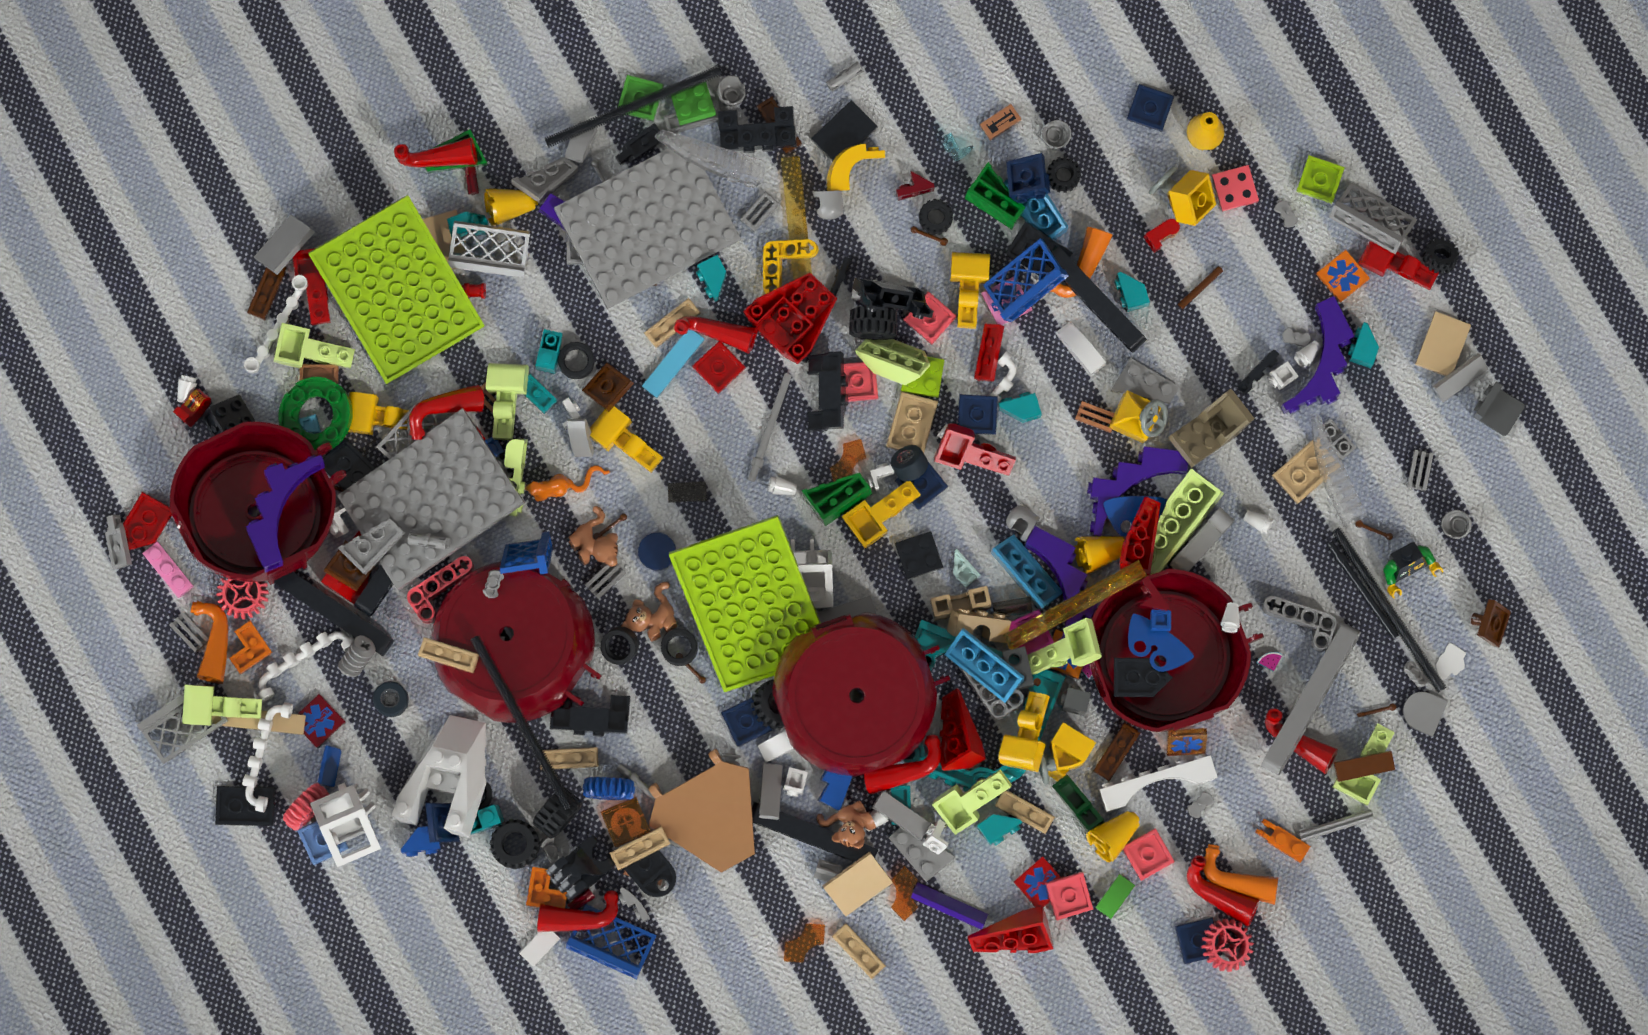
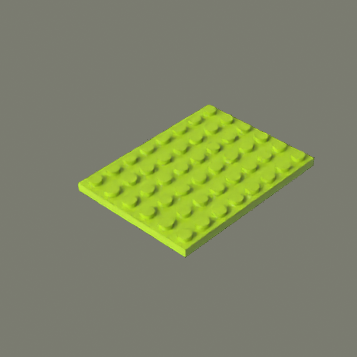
M408 195L308 253L386 384L485 326Z
M779 515L669 552V557L724 692L775 676L780 658L790 642L796 636L811 631L810 627L821 623Z

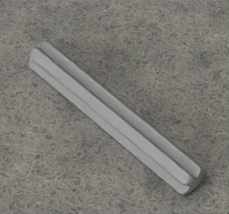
M1366 810L1299 832V837L1301 841H1306L1373 820L1374 816L1371 810Z

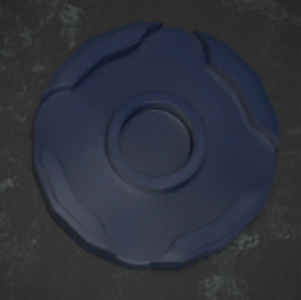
M661 532L651 533L641 540L638 547V556L646 568L653 571H662L672 564L669 552L676 550V546L668 535Z

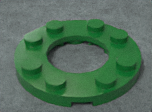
M309 377L297 382L284 395L278 412L279 425L300 434L311 443L314 450H317L319 446L325 443H331L332 448L337 446L347 435L353 417L352 404L347 392L336 382L324 377ZM311 398H325L333 409L331 424L321 433H308L300 424L299 414L301 407Z

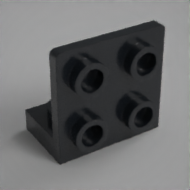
M240 395L208 407L201 416L212 436L243 422H256Z

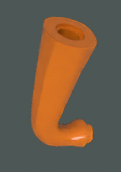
M1092 227L1086 228L1083 246L1076 264L1089 278L1092 277L1113 237L1108 232ZM1061 283L1050 291L1063 298L1076 296L1067 285Z
M198 600L197 602L193 601L191 613H194L196 616L206 614L213 620L211 633L197 678L211 683L223 684L228 648V619L226 613L216 604L203 603Z
M1208 844L1204 857L1206 859V867L1203 871L1210 882L1239 894L1275 905L1279 877L1222 872L1216 867L1215 863L1217 856L1220 854V846Z

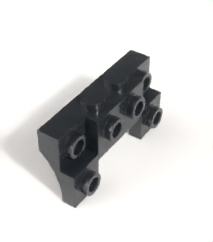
M774 107L775 122L743 125L738 124L737 110L718 111L721 151L754 153L755 150L760 149L763 152H772L774 148L797 147L794 107Z
M855 278L852 289L858 292V295L861 296L859 302L865 305V309L876 312L877 309L885 310V307L893 310H908L913 313V317L923 319L924 317L932 318L934 311L927 305L924 291L917 287Z
M836 351L818 355H807V374L819 375V410H821L807 412V431L844 429V411H846V406L849 403L848 395L846 394L849 380L846 373H844V353Z
M611 695L610 709L572 707V701L567 698L561 707L551 712L550 730L573 732V735L585 736V732L593 733V736L604 737V734L609 733L628 734L631 696Z

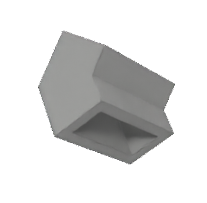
M819 859L814 878L828 882L841 873L843 866Z

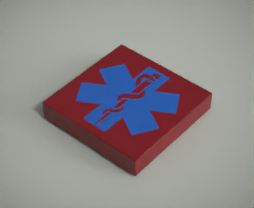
M320 694L298 713V715H306L304 735L317 749L346 723Z

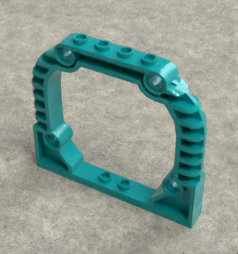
M921 620L915 638L921 644L922 649L924 650L935 645L940 647L938 651H935L936 653L925 655V657L931 660L929 665L930 671L935 666V658L947 652L956 637L944 628ZM987 646L999 657H1003L1002 651ZM1014 656L1008 659L1012 665H1016L1020 661L1019 658ZM1047 669L1038 674H1032L1033 681L1036 678L1041 680L1039 686L1034 685V687L1027 688L1028 693L1031 691L1050 696L1038 741L1041 740L1065 676ZM1027 697V698L1025 699V701H1024V705H1023L1024 710H1025V706H1026V702H1027L1028 697ZM920 743L913 751L915 753L913 759H904L902 762L909 763L924 760L927 754H925L922 744ZM939 763L936 770L927 775V777L934 780L941 778L945 780V784L951 787L957 784L963 787L962 791L966 792L971 789L978 779H986L999 770L1004 773L1010 783L1020 778L1027 770L1002 766L996 771L984 767L975 768L971 772L965 769L944 771L941 768V763Z

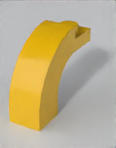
M857 144L844 149L835 157L830 165L827 175V191L850 190L849 174L852 167L863 159L885 158V150L879 151V147H868V151H866V144Z

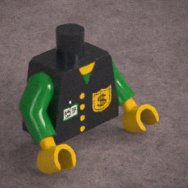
M1411 542L1390 554L1383 572L1387 585H1389L1387 593L1391 597L1395 598V592L1400 596L1402 595V590L1395 585L1396 582L1428 565L1434 577H1436L1435 571L1437 569H1440L1443 573L1442 567L1438 562H1435L1436 559L1427 546H1417L1415 542Z

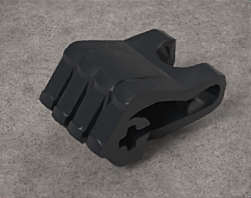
M595 835L587 838L568 856H562L546 870L549 876H554L552 881L556 886L561 884L558 889L561 893L567 892L565 895L570 901L593 886L616 866L612 858L600 861L592 857V850L599 841Z

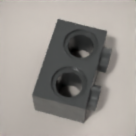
M1025 646L1003 651V657L1000 658L1024 676V681L1017 690L1034 687ZM1011 656H1017L1020 661L1018 664L1012 665L1008 659Z
M1068 688L1066 692L1063 691L1059 705H1062V711L1084 716L1087 712L1091 693Z

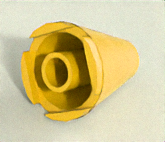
M1212 112L1202 113L1193 117L1188 123V141L1198 150H1212L1222 142L1224 126L1216 114Z
M485 189L484 203L486 213L489 212V215H491V218H488L491 226H497L535 210L536 205H538L537 201L521 190Z
M1122 536L1076 537L1074 541H1077V545L1074 546L1076 547L1074 553L1077 554L1075 559L1078 567L1082 566L1084 569L1082 572L1090 574L1119 559L1125 539Z
M1126 811L1091 829L1086 834L1087 841L1090 846L1095 845L1097 848L1095 852L1106 862H1113L1140 826V819L1134 812Z

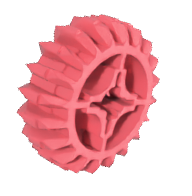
M221 578L224 586H217L222 592H218L216 595L223 597L218 600V603L224 604L221 607L223 611L228 609L227 615L230 616L234 612L235 619H238L241 614V618L245 620L247 613L250 618H253V611L256 614H260L257 608L259 606L262 609L265 608L261 602H268V598L263 597V595L269 594L268 590H263L268 586L267 583H262L263 581L255 582L258 588L257 598H254L251 595L254 582H245L243 585L237 586L233 584L237 580L228 578L226 581L224 578ZM229 588L235 592L232 605L228 599ZM236 589H238L239 591H244V589H246L245 592L250 598L246 596H242V598H240L241 595ZM245 601L253 603L247 608H237L238 605Z
M318 783L311 785L286 810L283 816L285 824L293 830L301 829L315 817L310 803L330 794Z
M1223 919L1222 922L1217 920L1215 925H1209L1210 930H1205V934L1208 937L1202 938L1206 945L1201 946L1202 949L1207 951L1203 953V956H1209L1207 962H1213V968L1219 966L1220 971L1226 969L1227 972H1231L1232 969L1239 970V965L1245 966L1244 960H1250L1247 953H1253L1249 946L1254 944L1248 941L1252 935L1245 934L1248 929L1242 928L1241 922L1236 924L1234 919L1230 920V922L1228 919ZM1225 929L1235 933L1238 938H1231ZM1218 935L1219 942L1215 946V939ZM1226 942H1234L1230 944V947L1222 948L1225 946V944H1228ZM1240 944V950L1237 955L1236 948ZM1223 952L1229 961L1223 960L1217 953Z

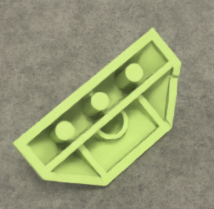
M865 339L855 350L859 358L874 374L903 385H907L920 378L930 367L925 351L894 339Z

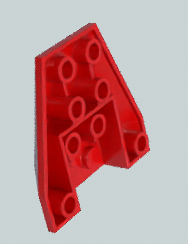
M808 273L758 297L743 313L752 326L758 328V333L783 357L799 364L812 351L837 301V297L811 273Z

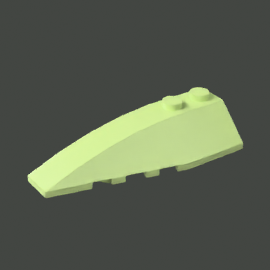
M1190 469L1168 498L1164 511L1159 518L1150 575L1161 572L1167 567L1224 495L1221 490L1193 469Z

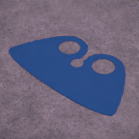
M1126 496L1106 500L1103 505L1115 531L1120 536L1126 537L1128 532L1125 533L1121 530V523L1125 520L1131 524L1133 523L1144 497H1149L1161 503L1159 518L1164 511L1168 499L1153 496Z
M1138 614L1132 615L1129 625L1128 644L1130 651L1134 655L1139 657L1146 656L1151 651V646L1156 645L1158 649L1151 654L1150 664L1155 670L1161 672L1177 668L1193 659L1194 655L1190 649L1168 631H1151V620ZM1143 641L1146 644V650L1144 652H1137L1134 649L1135 642ZM1156 656H1164L1166 658V665L1163 667L1157 666L1154 662Z

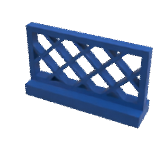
M1040 238L983 284V286L1000 310L1003 320L1013 322L1069 275L1066 270L1062 269L1043 239ZM1039 246L1043 249L1042 258L1034 257L1035 249ZM1024 258L1029 259L1028 270L1020 269L1021 261ZM1034 259L1042 260L1040 271L1032 270ZM1046 261L1052 262L1055 266L1049 273L1044 272ZM1009 270H1015L1014 281H1006V274ZM1019 271L1027 272L1026 283L1018 282ZM1031 273L1040 274L1039 281L1036 284H1030ZM995 282H1001L999 293H994L990 287ZM1005 283L1013 284L1011 295L1003 294ZM1017 284L1025 285L1024 294L1021 296H1016ZM1003 296L1011 297L1010 305L1006 308L1002 305Z
M550 531L542 532L541 539L506 544L500 564V574L539 568L540 574L548 573L553 552Z
M587 904L583 908V911L601 912V910ZM619 918L614 919L615 928L604 931V928H601L602 933L591 936L590 930H587L589 938L584 940L575 937L577 931L572 932L566 944L567 949L636 980L657 936ZM625 927L631 929L633 936L622 940L619 930ZM617 931L620 941L609 944L606 934ZM645 935L651 938L648 945L640 947L637 937ZM604 936L607 946L601 948L595 946L593 939ZM634 939L638 949L627 952L624 942ZM622 944L625 953L619 956L613 954L611 947ZM640 953L642 959L639 965L631 962L630 954Z

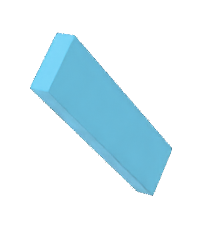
M688 330L687 334L680 338L642 387L655 398H658L705 339L695 331Z

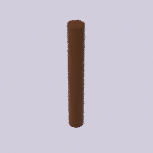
M1217 266L1177 304L1178 307L1183 310L1223 272V269Z

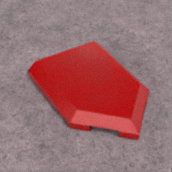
M144 492L141 493L123 522L129 550L156 543L172 516L169 506Z

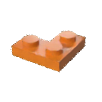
M251 621L234 631L245 646L229 658L239 674L244 673L273 653Z
M532 867L526 906L540 908V904L566 908L567 897L565 894L567 892L561 893L559 890L549 889L551 876L546 872L547 869Z

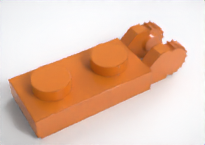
M1263 819V825L1274 832L1269 836L1263 830L1257 829L1255 833L1276 849L1301 863L1311 846L1283 828Z

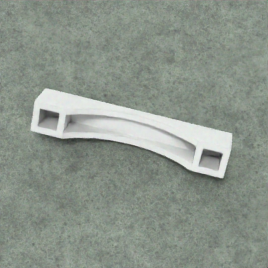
M1201 754L1195 756V760L1187 762V759L1176 762V766L1171 768L1165 765L1157 768L1158 772L1154 773L1145 771L1139 773V777L1135 779L1129 776L1120 779L1121 783L1114 785L1113 782L1103 784L1099 794L1105 813L1124 808L1137 791L1156 781L1179 779L1199 785L1217 779L1218 776L1211 755Z

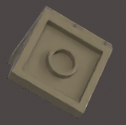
M1230 389L1208 406L1198 417L1171 434L1168 438L1192 468L1234 439L1255 418L1234 391Z

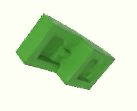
M1119 874L1095 908L1112 919L1135 885Z

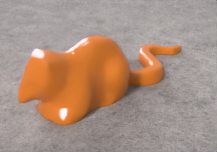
M594 465L588 469L584 483L581 486H576L571 479L563 474H555L549 481H533L525 486V490L530 495H533L538 502L544 501L549 497H562L569 488L577 493H582L588 488L594 471H600L604 475L609 474L610 471H605L602 467Z

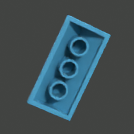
M1007 179V180L1004 181L1003 183L1008 187V179ZM1045 194V197L1042 199L1032 197L1028 198L1027 202L1022 203L1025 206L1022 215L1024 220L1054 240L1067 232L1068 225L1048 194Z
M1014 534L992 549L991 554L1040 612L1062 594V590Z
M964 628L944 654L1004 703L1007 702L1024 681L1022 674Z

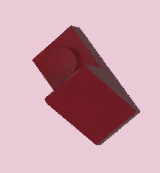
M910 171L913 185L904 184L899 186V189L896 190V197L900 201L934 192L935 186L934 183Z
M1147 576L1141 580L1140 584L1142 586L1140 589L1146 597L1149 595L1150 598L1138 608L1169 610L1170 607Z

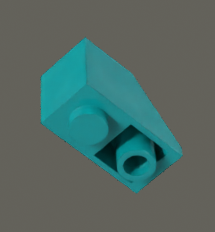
M463 212L447 218L451 237L454 221L489 226L485 215L471 212ZM457 227V233L461 238L469 233L466 228ZM482 230L475 233L476 236L487 234Z
M715 255L698 264L696 274L700 282H705L707 287L704 289L708 297H713L716 302L719 300L726 270L718 255Z
M1118 272L1114 283L1116 289H1120L1122 297H1119L1122 308H1126V312L1148 307L1150 301L1145 284L1123 272Z
M1364 322L1361 327L1358 326L1354 337L1357 340L1355 345L1351 344L1348 355H1351L1349 361L1371 369L1379 346L1368 323Z
M544 329L535 364L537 370L552 374L556 373L563 333Z
M1025 392L1020 394L1019 398L1012 399V397L1002 399L1001 403L998 404L999 411L1022 423L1039 419L1042 416L1036 393Z
M494 804L478 810L470 835L500 826L505 821L500 806Z
M993 814L978 824L977 828L989 846L993 843L997 846L1005 840L1003 836L1009 832L1013 835L1021 829L1019 825L1022 824V821L1016 818Z

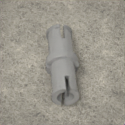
M855 62L849 68L840 70L839 74L826 81V84L831 92H833L845 83H850L851 79L864 72L859 62Z
M410 532L408 536L409 545L424 546L427 549L432 547L446 550L449 543L448 537L433 536L431 533L417 534Z

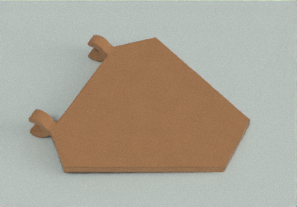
M714 749L708 755L715 765L665 794L661 793L657 783L649 786L650 793L656 799L649 826L654 829L662 826L669 839L722 873L754 855L755 845L749 768L722 761L718 750Z

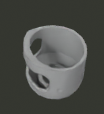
M842 191L813 192V197L820 199V208L816 210L820 218L832 220L839 218L843 214Z
M1020 505L1013 508L1008 514L1006 524L1010 530L1014 529L1021 534L1020 539L1025 542L1040 517L1025 506Z

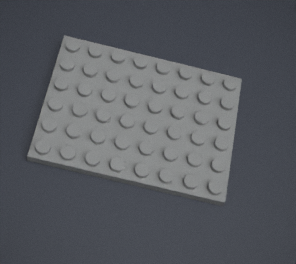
M689 139L554 207L559 220L607 309L741 240Z
M463 408L426 433L422 440H416L337 495L362 535L388 519H392L405 532L379 560L397 590H401L525 504ZM410 532L417 534L431 533L433 536L448 537L449 543L446 550L432 547L427 549L424 546L409 545L408 536Z

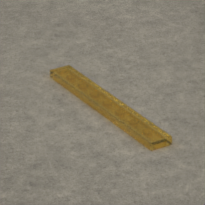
M800 156L781 158L789 240L808 239ZM791 244L790 252L793 254L796 248L795 245ZM800 246V250H806L808 251V253H810L809 246L808 248H802ZM810 258L791 259L793 280L808 273L812 274Z
M1138 560L1007 632L1003 636L1010 650L1019 647L1147 576L1141 563Z

